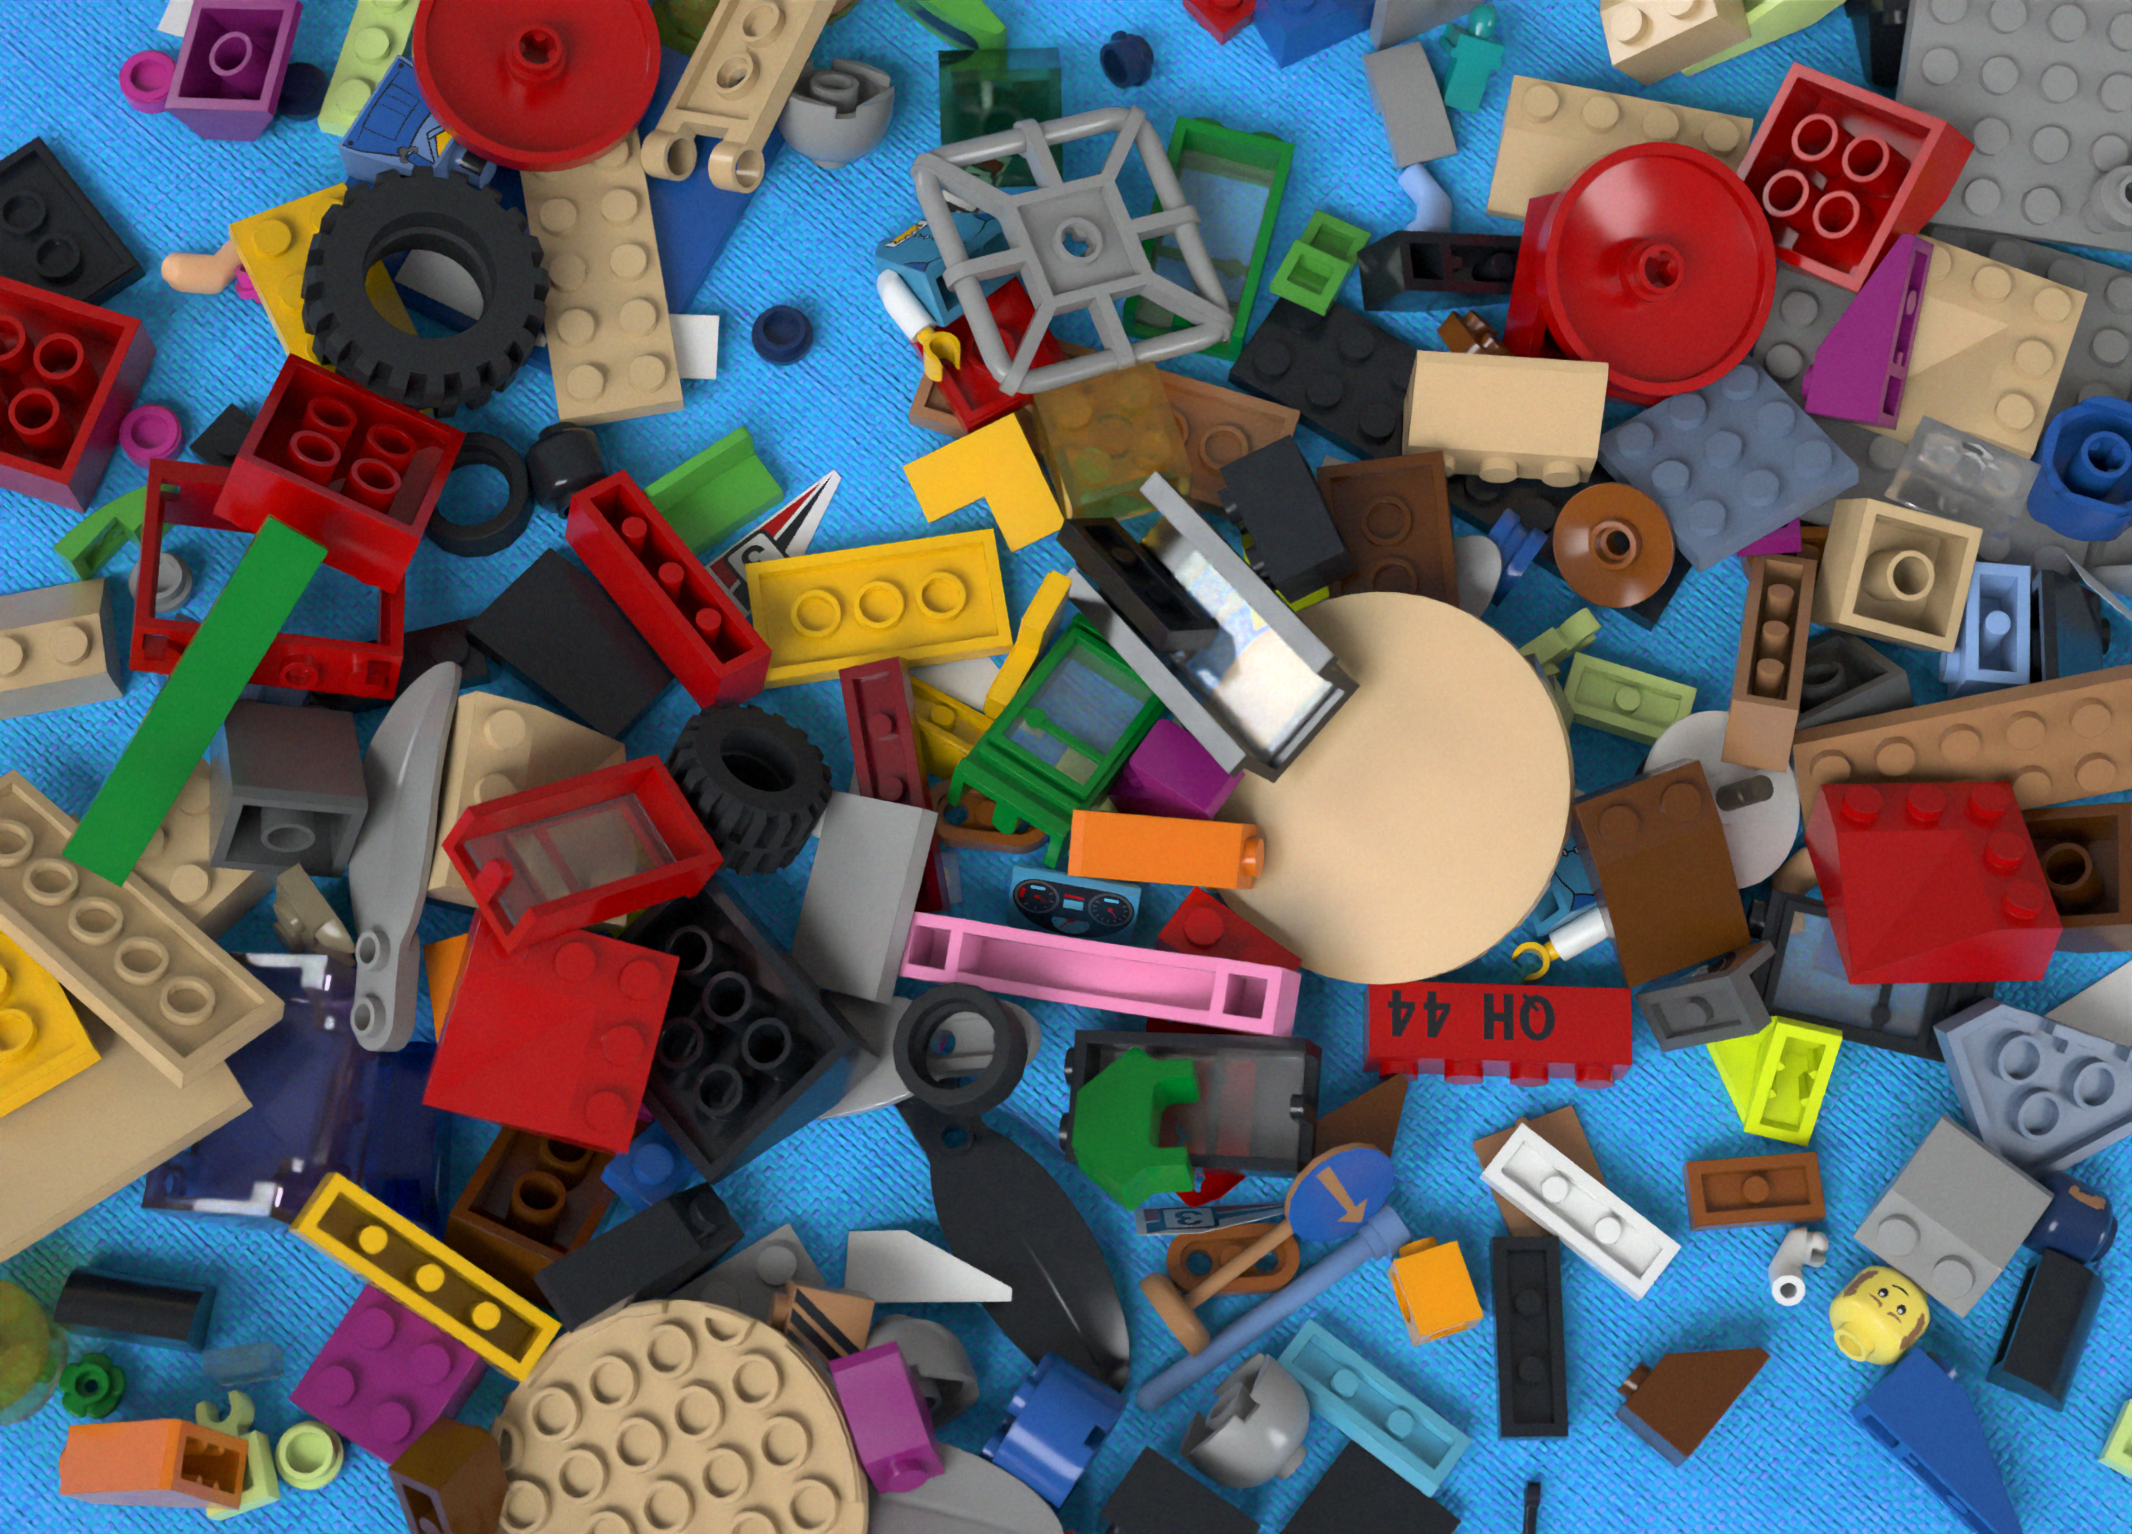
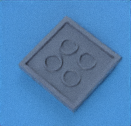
M1749 354L1719 380L1691 392L1672 395L1602 434L1599 441L1597 461L1616 482L1629 484L1643 490L1662 507L1671 523L1675 546L1699 573L1859 483L1858 466Z

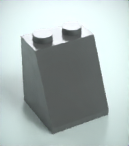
M251 698L236 700L210 743L209 867L283 873L299 863L308 876L342 878L368 810V796L353 712L330 710L319 705L297 707L267 704Z

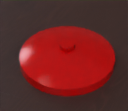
M421 0L414 21L412 62L416 82L426 106L440 126L456 142L477 156L500 166L528 172H555L591 163L617 148L632 134L646 114L654 95L660 70L661 46L655 17L647 0Z
M1648 142L1620 148L1602 155L1580 169L1565 184L1550 206L1539 235L1535 264L1536 287L1543 316L1551 334L1567 357L1575 361L1609 363L1607 387L1622 393L1648 397L1677 395L1703 388L1719 380L1736 367L1753 348L1767 322L1773 304L1777 271L1775 248L1769 224L1760 204L1744 181L1732 169L1708 153L1690 146L1669 142Z

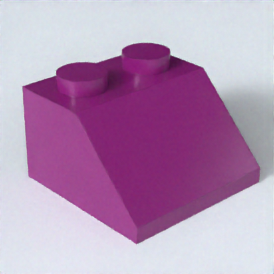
M194 0L164 108L204 140L255 142L274 118L304 5L299 0Z

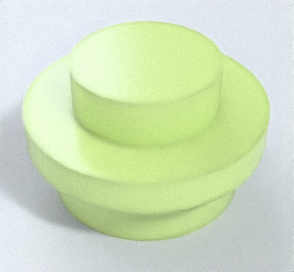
M304 1421L290 1427L280 1438L275 1451V1463L281 1477L290 1485L302 1490H316L331 1483L340 1473L345 1458L344 1446L339 1435L333 1429L318 1421Z

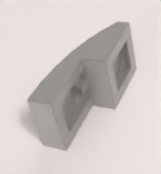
M1417 41L1361 56L1376 115L1381 114L1395 170L1411 167L1416 163L1422 164L1450 157L1458 153L1444 103L1421 42Z

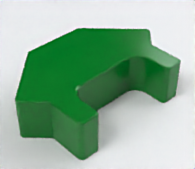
M1134 1046L1077 1091L1072 1147L1080 1171L1128 1211L1136 1209L1154 1193L1187 1192L1194 1188L1195 1176L1187 1149L1185 1147L1158 1148L1163 1110L1172 1104L1194 1103L1201 1099V1085L1193 1059L1155 1061L1139 1047Z

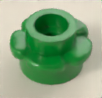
M89 1353L84 1355L79 1363H70L62 1372L59 1380V1388L64 1392L61 1401L66 1411L76 1418L90 1416L95 1420L109 1416L118 1408L127 1386V1379L123 1369L119 1366H113L111 1358L101 1353ZM92 1380L97 1381V1390L93 1393L87 1392V1383Z

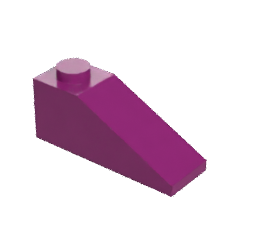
M1902 234L1817 349L1814 364L1807 368L1803 378L1802 396L1804 401H1806L1804 412L1828 420L1896 430L1934 249L1933 244L1915 235Z

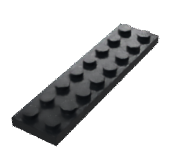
M1280 297L1230 369L1228 381L1256 398L1300 410L1299 424L1362 461L1402 456L1404 400L1417 349L1337 302L1323 316ZM1597 460L1588 482H1579L1569 487H1553L1543 483L1542 479L1516 478L1506 483L1487 482L1482 480L1479 475L1453 474L1447 478L1451 514L1484 534L1488 535L1508 507L1521 516L1520 524L1531 530L1537 527L1549 536L1532 562L1563 581L1565 580L1558 569L1553 551L1554 528L1560 512L1567 502L1580 491L1596 484L1616 482ZM1616 531L1614 534L1616 547L1621 551L1627 552L1630 548V541L1627 535L1622 531ZM1675 546V557L1671 572L1665 583L1654 595L1633 606L1611 609L1651 632L1693 565Z

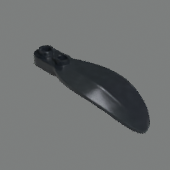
M955 1077L937 1081L943 1086L961 1087ZM916 1095L893 1104L898 1115L930 1164L934 1204L942 1231L953 1256L1012 1288L1011 1302H980L994 1322L1036 1368L1048 1350H1051L1058 1356L1062 1355L1121 1394L1127 1384L1130 1367L1129 1338L1122 1307L1103 1254L1084 1219L1066 1193L1031 1155L1010 1139L988 1128L979 1114L964 1117L942 1113ZM959 1130L967 1135L966 1142L960 1147L950 1148L943 1143L945 1136L951 1131Z

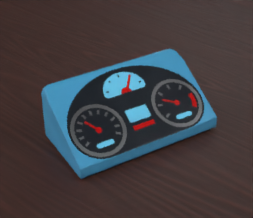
M1023 864L1014 865L1006 916L1007 925L1023 930L1131 947L1142 888H1139V885L1101 878L1068 876L1067 872Z

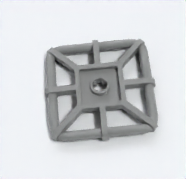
M1133 104L1129 109L1125 107H1105L1037 123L1032 118L1017 121L1014 123L1013 129L942 145L928 153H921L916 157L911 167L910 173L914 179L917 198L946 267L942 276L947 289L956 292L983 361L993 378L1000 383L998 390L1011 397L1016 392L1021 394L1043 393L1111 375L1114 379L1131 376L1137 367L1204 350L1219 341L1229 339L1235 321L1230 313L1227 296L1198 230L1201 219L1195 206H1188L1160 137L1150 121L1144 118L1146 111ZM1117 131L1116 138L1098 175L1063 183L1048 146ZM1133 141L1139 150L1164 210L1163 212L1135 219L1130 218L1115 182ZM1019 153L1021 157L1026 158L1038 189L1009 195L959 167ZM941 189L997 218L1010 250L969 259ZM1065 234H1071L1075 242L1085 241L1088 249L1084 251L1081 257L1074 256L1065 249L1063 245L1066 240ZM1163 235L1175 237L1199 296L1154 273L1140 241ZM1020 272L1035 312L1013 360H1011L979 281ZM1141 295L1190 321L1195 326L1129 343L1112 301ZM1088 308L1104 350L1029 369L1052 317Z

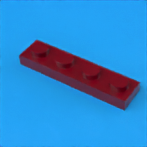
M897 656L838 670L860 796L933 811L906 658ZM936 825L914 908L915 912L928 914L951 910Z

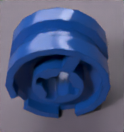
M1509 507L1486 537L1498 546L1503 562L1501 577L1491 600V603L1496 607L1501 604L1549 537L1537 527L1529 530L1520 524L1521 516Z

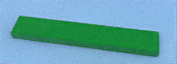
M268 514L63 847L62 856L122 887L328 553L327 546L272 514Z

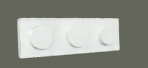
M1523 1123L1519 1125L1479 1177L1550 1234L1559 1236L1560 1242L1637 1302L1643 1298L1682 1247Z

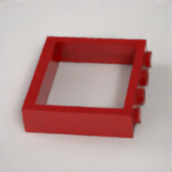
M150 457L143 508L129 670L170 675L201 623L155 618L163 523L256 534L255 532L243 530L234 523L212 514L230 473V467ZM161 484L180 486L179 493L161 491ZM405 574L395 595L378 588L376 644L278 632L249 679L248 684L394 700L403 660ZM153 634H154V635H163V636H167V637L153 636Z

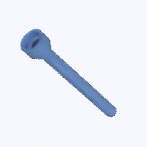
M1385 1201L1382 1208L1369 1218L1364 1226L1355 1230L1356 1236L1213 1336L1209 1346L1194 1358L1189 1353L1140 1388L1136 1396L1139 1407L1147 1412L1159 1409L1371 1257L1376 1261L1385 1255L1390 1259L1396 1257L1401 1247L1414 1242L1405 1224Z

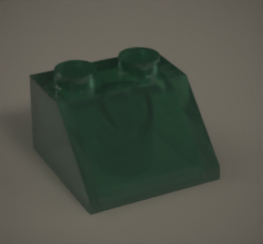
M1058 47L938 51L941 146L1013 129L1014 123L1032 118L1037 123L1062 118L1061 64ZM1062 143L1048 147L1063 181ZM1019 153L959 167L994 187L1037 186L1026 158L1021 157Z

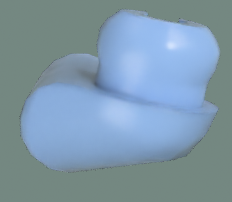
M1421 163L1412 165L1398 179L1400 186L1417 205V219L1407 225L1406 231L1449 233L1453 210L1451 199Z

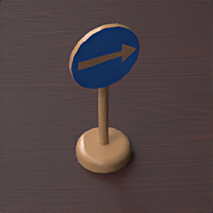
M1354 1142L1332 1148L1315 1158L1297 1175L1286 1194L1284 1207L1286 1219L1185 1296H1183L1169 1277L1160 1272H1153L1139 1281L1140 1288L1176 1338L1195 1358L1206 1350L1211 1338L1206 1326L1194 1309L1294 1233L1306 1241L1327 1242L1343 1238L1364 1226L1368 1219L1382 1208L1391 1192L1394 1171L1390 1159L1373 1144Z

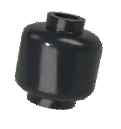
M570 422L556 423L543 429L539 433V440L530 446L525 455L526 468L539 506L550 513H557L558 517L568 520L573 494L613 475L601 437L590 429L575 428V425Z

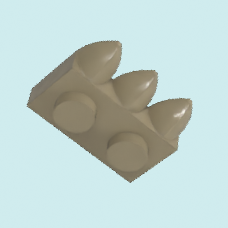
M297 863L276 876V902L272 906L276 913L277 922L272 927L282 946L292 957L301 953L312 969L317 967L320 971L331 977L347 981L353 980L355 976L350 967L356 965V962L351 954L355 952L356 947L344 925L305 870Z

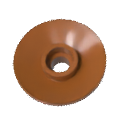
M1605 482L1580 491L1563 507L1554 528L1553 551L1562 577L1578 595L1599 606L1624 608L1648 599L1665 583L1674 563L1675 538L1666 513L1650 495L1629 484ZM1616 531H1622L1627 535L1630 541V548L1627 552L1621 551L1616 547L1614 543Z

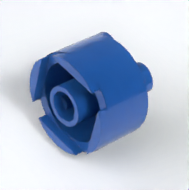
M2094 396L2082 400L2080 404H2076L2066 410L2064 409L2054 417L2038 440L2035 452L2024 468L2023 482L2028 499L2027 509L2035 521L2046 524L2049 528L2063 536L2080 541H2112L2132 526V403L2114 397Z
M1048 1350L1032 1376L1029 1375L1017 1391L1007 1408L1010 1414L1001 1428L998 1427L992 1434L979 1457L1025 1483L1043 1499L1057 1516L1078 1486L1079 1482L1077 1481L1083 1476L1088 1466L1092 1464L1113 1431L1129 1399L1062 1355L1058 1356L1051 1350Z

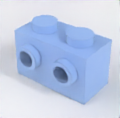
M1975 561L1954 653L1940 652L1938 677L1941 683H1948L1947 700L2030 684L2031 566Z

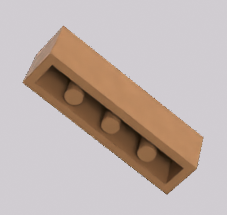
M1781 554L1753 556L1742 613L1721 762L1742 765L1753 770L1767 769L1784 773L1787 771L1799 713L1818 560Z

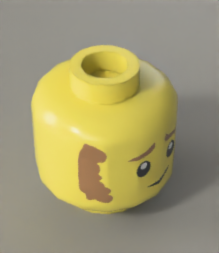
M1871 1265L1861 1270L1831 1302L1829 1318L1834 1330L1835 1343L1846 1356L1855 1361H1867L1877 1365H1889L1898 1361L1925 1333L1929 1325L1930 1313L1926 1291L1892 1266Z

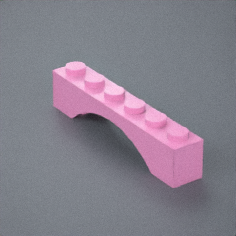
M915 911L913 912L898 976L943 985L958 982L979 986L987 992L1272 1037H1292L1302 975L1282 967L1103 943Z

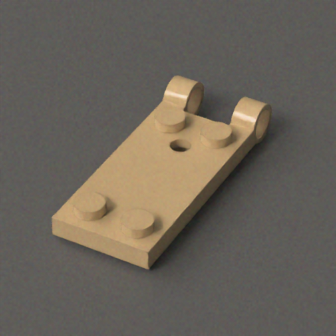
M720 0L655 130L651 131L643 142L641 162L645 172L655 178L683 181L690 176L696 164L697 149L694 142L696 134L722 138L723 140L714 147L709 158L708 172L711 182L715 187L722 190L745 194L753 192L760 185L765 170L764 157L761 151L837 0ZM670 148V159L669 161H667L668 151ZM738 160L737 171L735 173L736 163Z

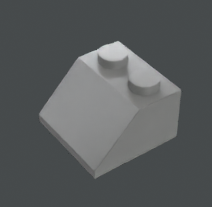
M1943 1114L1868 1208L1853 1238L1964 1319L2004 1270L2055 1194L1953 1119Z

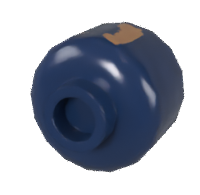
M2057 1170L2044 1174L2037 1182L2055 1195L2022 1242V1245L2037 1254L2045 1248L2050 1249L2083 1266L2089 1261L2092 1263L2099 1261L2112 1246L2118 1228V1221L2113 1216V1207L2109 1196L2062 1171Z

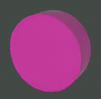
M146 50L134 54L124 63L119 74V83L127 102L134 109L146 114H157L167 111L164 107L176 67L174 59L161 51Z
M146 404L135 408L126 415L119 429V440L126 455L135 465L144 469H149L150 457L176 461L185 448L186 435L184 428L176 414L162 405Z

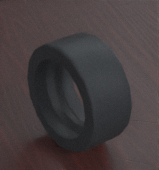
M465 432L466 436L450 472L466 465L484 464L496 468L504 475L509 485L507 505L495 518L479 525L465 526L449 522L441 515L437 505H435L424 532L443 551L464 558L486 557L510 547L525 532L534 511L533 487L519 453L503 439L483 432Z
M958 982L933 987L912 1001L898 1022L892 1046L895 1069L908 1091L942 1113L964 1117L988 1112L1006 1100L1023 1077L1028 1056L1025 1029L1014 1011L981 987ZM965 1011L978 1013L988 1020L995 1033L996 1043L992 1060L982 1075L967 1086L959 1088L943 1086L933 1079L927 1069L926 1053L929 1040L938 1026L952 1015Z

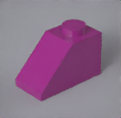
M896 1340L829 1362L863 1466L880 1495L890 1491H912L924 1485L928 1479L945 1474L927 1400Z

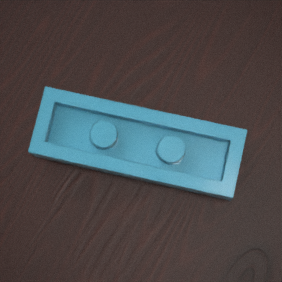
M1311 1318L1306 1321L1277 1359V1362L1290 1372L1301 1385L1311 1409L1429 1498L1434 1495L1472 1442L1470 1437Z

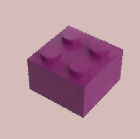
M367 1284L288 1399L302 1411L333 1429L337 1434L389 1467L442 1415L455 1420L489 1370V1367L480 1355Z

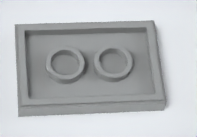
M832 791L790 953L820 988L879 1003L891 1004L938 817L937 812Z

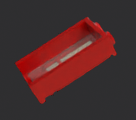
M657 754L468 806L441 844L508 955L523 951L526 945L684 895L688 898L694 897L724 861L712 837L706 832L682 794L679 785L671 777Z

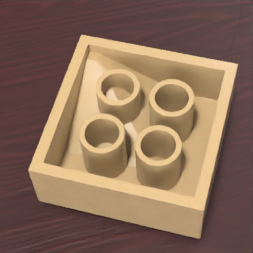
M1918 233L1916 236L1933 244L1934 249L1896 430L1859 424L1853 425L1968 467L1971 466L1941 454L1937 448L1978 446L2000 475L1996 477L2014 483L2035 452L2088 294Z
M481 691L458 696L448 735L441 775L435 841L426 897L474 908L479 907L441 845L468 806L625 763V744L536 705ZM618 810L544 831L579 888L586 890L632 876L634 873L633 833ZM533 835L509 841L546 902L569 894ZM627 914L580 928V930L595 933L625 927Z

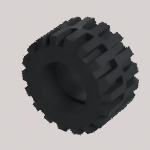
M736 702L723 703L720 709L710 705L702 708L699 715L693 714L684 726L664 766L679 785L685 799L706 832L712 837L715 846L724 858V861L717 869L723 872L726 868L734 869L736 874L741 876H751L753 871L756 870L764 876L775 873L778 867L785 869L793 862L796 855H799L831 799L833 787L829 785L832 779L830 767L821 762L824 754L817 745H812L807 741L808 735L799 727L793 728L787 724V719L781 715L774 713L772 716L763 712L762 707L748 704L747 708H741Z

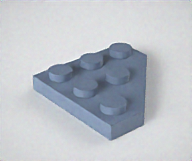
M1987 997L1933 1026L1970 1133L2037 1181L2044 1174L2050 1172L2064 1171L2132 1134L2131 1047L1992 997Z

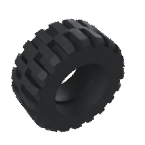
M413 166L411 177L400 178L398 170L394 168L377 173L374 188L372 189L366 183L360 181L345 191L343 205L332 204L322 217L319 233L314 234L311 241L302 283L301 298L304 299L302 310L305 333L314 335L312 351L320 364L327 366L333 363L336 367V374L352 380L382 397L402 403L419 412L421 408H433L435 419L454 417L459 404L465 403L466 407L473 411L489 402L493 390L503 393L515 381L519 368L526 365L547 310L544 302L549 291V275L547 270L542 267L540 268L544 252L538 237L531 235L525 238L524 232L528 220L517 207H511L508 211H505L499 205L502 193L487 183L479 191L467 185L468 174L452 169L449 179L434 177L432 166ZM426 250L439 253L458 263L474 279L484 302L482 314L475 325L453 336L425 338L408 334L387 322L370 302L365 290V281L369 269L382 258L400 251Z

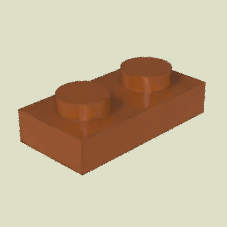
M1817 1151L1689 1161L1682 1166L1691 1232L1820 1222L1826 1217Z

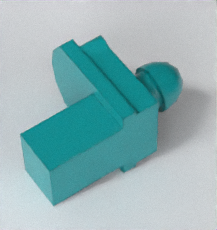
M1482 3L1473 8L1468 17L1470 23L1467 29L1452 22H1447L1444 33L1440 36L1438 42L1445 52L1451 56L1440 88L1443 103L1446 106L1477 114L1491 69L1501 70L1503 64L1501 58L1505 46L1499 41L1498 36L1491 34L1492 30L1497 27L1498 14L1495 7L1489 3Z

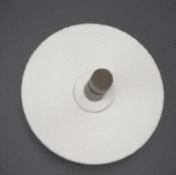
M1698 712L1686 716L1669 726L1657 739L1650 753L1639 765L1634 776L1683 758L1700 760L1723 825L1738 889L1746 888L1772 875L1784 862L1793 846L1800 815L1799 795L1795 777L1789 762L1786 773L1767 769L1753 770L1742 765L1721 762L1728 712Z

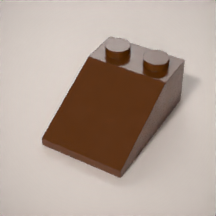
M1683 758L1575 798L1574 803L1571 805L1573 812L1571 833L1627 988H1632L1752 943L1723 825L1700 760Z
M2132 802L2022 810L2023 819L2063 926L2054 951L2072 953L2132 951Z
M637 1119L631 1142L651 1124ZM503 1126L450 1212L443 1244L522 1298L556 1313L533 1277L543 1268L604 1234L621 1197L600 1178L605 1166L616 1156Z

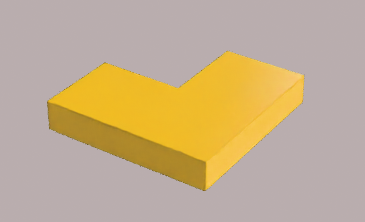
M1017 413L1005 416L902 467L928 523H934L986 498L1011 553L1017 552L1060 531L1066 519Z
M1055 570L1047 573L1021 619L1017 640L986 694L983 708L985 716L995 721L1037 668L1062 623L1072 579Z

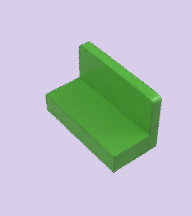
M745 426L736 429L642 490L695 557L784 501L783 490L755 454L753 437Z

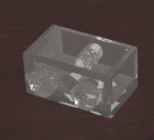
M1923 415L1904 447L1884 496L1929 515L1982 528L1981 538L2000 546L2019 519L2041 465Z

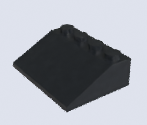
M716 872L713 873L696 896L688 898L684 895L648 907L616 938V940L680 957L642 1102L706 1181L713 1186L835 1107L882 1062L879 1056L728 880Z

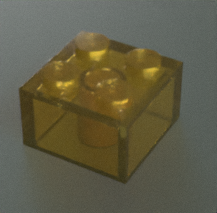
M1154 360L1033 395V427L1065 519L1114 517L1119 522L1158 510L1139 490L1155 471L1162 474L1187 501H1190L1193 470Z

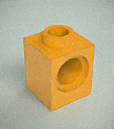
M1428 1237L1401 1247L1399 1249L1401 1258L1393 1260L1387 1274L1413 1348L1476 1328L1484 1315L1457 1240L1439 1246L1436 1237Z

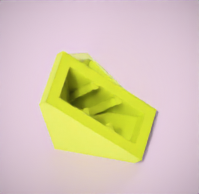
M1770 1016L1772 1022L1758 1034L1706 1044L1742 1121L1743 1132L1808 1147L1843 1038L1842 1030L1781 1016Z

